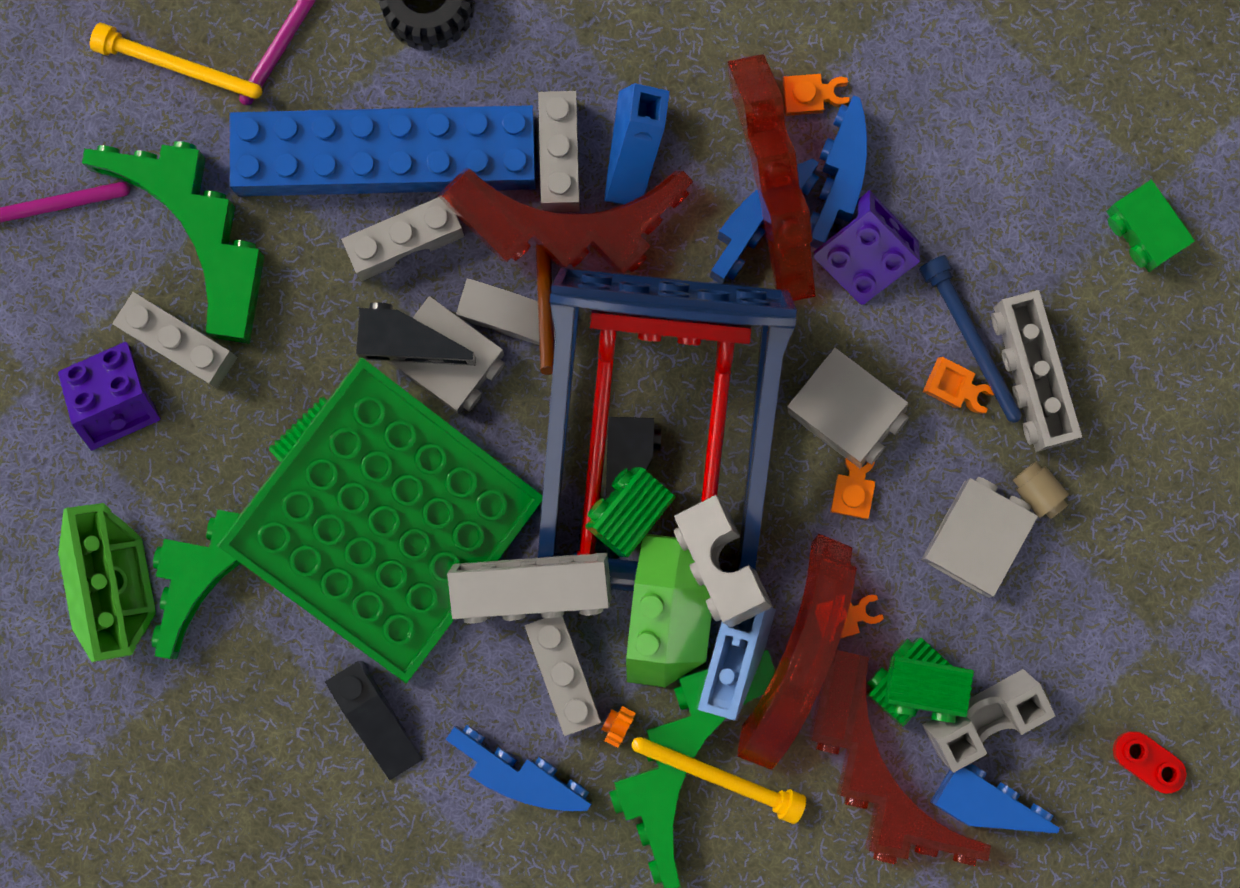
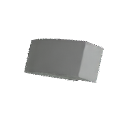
M467 278L456 312L457 317L465 322L492 329L496 333L539 345L538 301Z

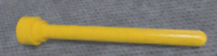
M99 22L92 31L90 37L91 51L108 56L110 53L115 55L119 52L253 99H257L262 95V88L258 84L122 38V34L117 32V29L113 26Z
M637 737L632 742V748L635 752L772 807L773 812L777 813L778 818L796 824L803 815L806 797L796 791L789 789L786 792L781 790L777 793L642 737Z

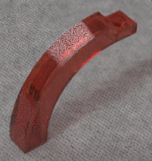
M819 533L812 541L805 590L791 637L770 684L753 712L741 727L737 757L773 770L803 726L825 681L846 622L857 567L851 565L853 547Z

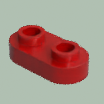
M1128 731L1118 736L1113 745L1114 758L1121 767L1160 793L1170 794L1182 788L1186 780V769L1181 760L1140 732ZM1133 744L1139 745L1141 753L1137 758H1132L1129 753V749ZM1165 767L1171 768L1173 776L1169 781H1164L1161 776L1162 770Z

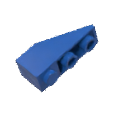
M637 83L619 91L604 196L605 202L637 208L641 207L665 129L670 91Z
M972 763L954 773L949 770L930 801L936 807L968 826L1058 833L1060 830L1059 827L1050 822L1054 817L1051 813L1034 803L1030 809L1017 801L1020 796L1018 792L1001 782L997 788L984 780L987 773Z

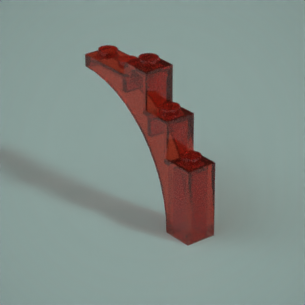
M764 54L727 61L731 94L746 139L761 203L775 289L788 290L793 301L816 297L810 242H813L810 212L799 186L796 152L786 131L782 94Z
M470 168L463 169L437 196L501 261L508 262L511 258L514 261L520 259L530 249L531 245L528 241L532 238L560 267L566 268L569 264L573 267L578 265L588 255L589 250L586 247L590 244L617 272L625 273L627 270L630 272L635 271L647 258L644 253L651 246L641 234L644 232L646 235H649L663 221L660 215L669 206L675 208L689 195L686 189L693 183V180L684 171H674L658 186L626 204L586 214H560L539 210L519 203L485 183Z
M827 649L808 740L817 742L816 750L839 755L840 747L846 748L837 794L846 797L844 804L867 809L869 802L874 803L865 846L867 850L874 852L873 859L891 864H896L897 857L908 860L910 847L913 844L915 845L914 852L938 857L940 850L954 853L953 861L976 866L977 859L988 861L991 845L964 837L933 820L914 804L891 776L873 738L868 718L866 675L869 657Z

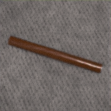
M540 242L536 245L540 372L544 375H552L555 336L550 304L552 285L551 246L547 242Z

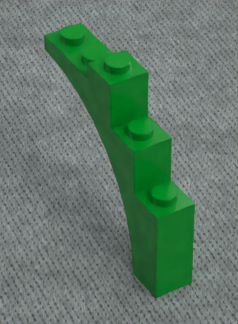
M181 141L174 142V146L161 145L159 159H157L156 154L146 151H135L134 155L120 154V150L115 147L99 145L97 150L84 148L82 164L91 172L119 178L145 190L167 206L181 222L195 246L204 272L208 300L206 333L213 339L250 344L265 256L259 249H256V244L252 242L233 240V245H229L235 206L229 199H226L225 194L220 192L204 191L203 195H200L206 158L200 150H197V146Z
M217 509L216 518L211 517L207 526L206 539L211 540L209 547L164 539L163 545L157 547L153 559V568L157 569L156 577L171 581L169 587H164L160 599V609L164 610L161 625H156L152 636V647L156 648L154 656L166 659L178 658L186 630L201 603L221 579L241 564L217 546L239 517V513Z
M764 650L743 705L756 697L780 687L768 650ZM709 669L678 679L680 686L674 688L680 710L688 708L690 715L647 729L649 737L646 738L647 740L692 758L696 756L705 740L726 719L725 717L698 710ZM647 757L648 762L654 761V759ZM656 760L658 767L614 781L616 790L610 791L609 794L615 813L623 812L626 821L639 816L642 817L643 822L636 824L642 846L650 845L655 860L648 862L655 885L663 883L664 888H679L680 883L674 860L673 822L678 794L686 772Z

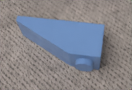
M770 608L731 628L721 622L698 710L737 721L766 648L776 609Z

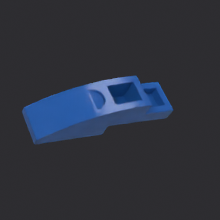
M853 95L849 107L841 104L833 123L834 126L839 127V131L835 140L827 138L819 159L826 161L822 172L834 176L835 179L827 177L819 196L820 199L825 200V204L820 214L813 211L805 230L806 233L811 235L808 245L814 248H819L826 242L835 217L850 222L860 196L867 158V131L861 99Z
M812 158L777 174L755 190L731 214L718 233L717 239L728 246L712 268L710 273L711 279L723 284L727 277L732 280L737 277L746 262L741 259L742 254L748 246L755 249L766 232L761 227L762 224L775 232L781 223L786 227L789 225L799 207L794 205L801 192L808 196L819 179V176L814 174L819 164L818 161Z
M466 725L463 730L455 726L445 739L477 762L468 776L508 798L545 809L561 811H587L591 806L592 802L586 799L590 793L588 790L572 779L567 784L554 776L558 769L541 757H538L535 762L528 758L519 770L514 767L517 761L516 758L500 747L495 752L482 744L486 737L469 725Z

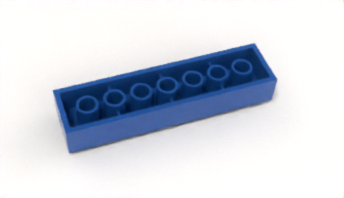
M533 105L230 112V188L238 197L536 190L535 116Z

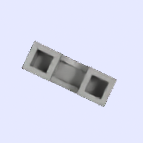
M576 91L538 92L542 213L580 212Z
M445 194L344 237L341 240L357 276L361 281H364L396 267L395 263L413 252L429 249L431 252L465 236L449 198Z
M132 292L112 323L126 334L165 356L218 389L238 358L226 348Z
M715 495L674 516L679 527L674 530V534L681 548L684 551L689 549L693 557L694 563L690 564V569L699 586L705 584L711 598L706 600V604L716 622L721 620L722 623L731 628L773 607L757 571L747 566L733 573L723 572L720 568L719 555L722 548L727 543L740 537L724 501Z
M563 615L555 618H543L524 625L563 735L567 736L601 723Z
M1022 669L971 697L967 717L956 716L955 723L931 719L922 725L938 757L954 773L987 755L983 742L993 733L1004 729H1015L1023 735L1055 717V714L1041 684Z

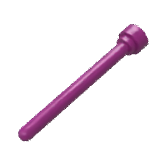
M316 0L297 1L248 81L260 85L261 88L263 87ZM241 94L239 95V101L246 106L252 104L255 100Z
M122 181L0 207V223L124 197L130 193V185Z

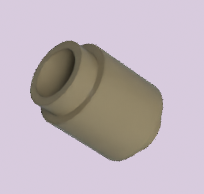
M1037 461L1013 479V482L1018 486L1016 491L1025 502L1031 505V509L1039 518L1046 514L1052 519L1068 506L1064 499L1069 493L1046 466L1042 468Z

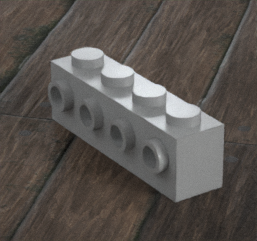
M1036 290L1002 299L994 307L995 313L991 314L992 325L995 333L1002 335L1005 349L1002 350V358L1008 372L1012 371L1016 386L1012 388L1013 397L1018 408L1023 407L1027 422L1023 423V430L1028 444H1033L1035 452L1072 443L1082 438L1040 291Z
M608 553L453 564L447 573L452 619L464 618L465 623L484 622L490 616H502L503 620L514 621L525 618L526 614L541 613L543 618H555L564 615V611L580 610L581 615H595L602 613L603 608H609L612 599Z

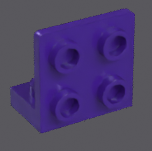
M869 190L858 199L857 218L814 251V259L859 304L864 305L920 262L919 241Z
M127 342L109 348L58 372L71 425L91 451L161 420L156 406L142 387L133 353Z

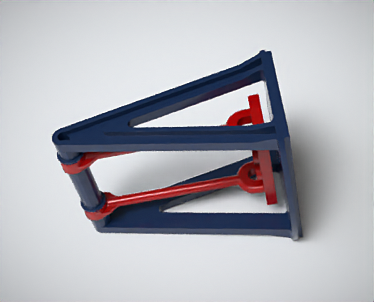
M560 268L551 285L550 294L556 336L538 558L571 555L555 553L579 312L580 307L592 309L590 328L600 329L581 543L580 550L574 551L573 555L597 554L595 552L596 536L585 528V525L590 521V518L587 516L588 512L600 500L617 331L638 333L637 338L644 341H661L662 336L677 337V343L684 345H701V340L718 341L701 502L718 495L735 343L750 344L751 325H762L737 568L738 571L750 566L755 570L782 358L796 324L797 309L789 291ZM608 558L611 589L634 592L638 561ZM722 570L723 572H726V573L736 572V571Z

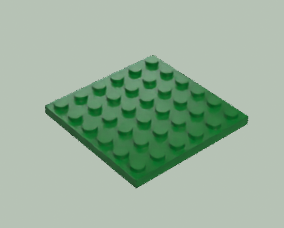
M360 357L217 546L407 684L454 620L452 619L447 576L453 564L498 561L540 505L543 496L372 364Z

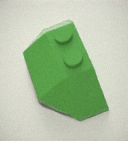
M104 503L65 508L63 511L58 555L72 630L91 662L130 656L156 614L142 538L123 520L113 514L111 509Z
M646 534L642 539L634 583L626 656L627 682L666 687L707 660L712 615L707 607L706 600L711 597L705 584L699 586L690 569V564L694 563L693 557L689 549L684 551L681 548L676 537Z

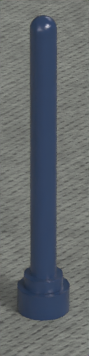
M942 255L927 262L919 268L921 275L926 283L930 282L933 288H938L1007 420L1012 423L1018 422L1022 416L1021 411L950 280L953 278L950 272L953 268L947 256Z

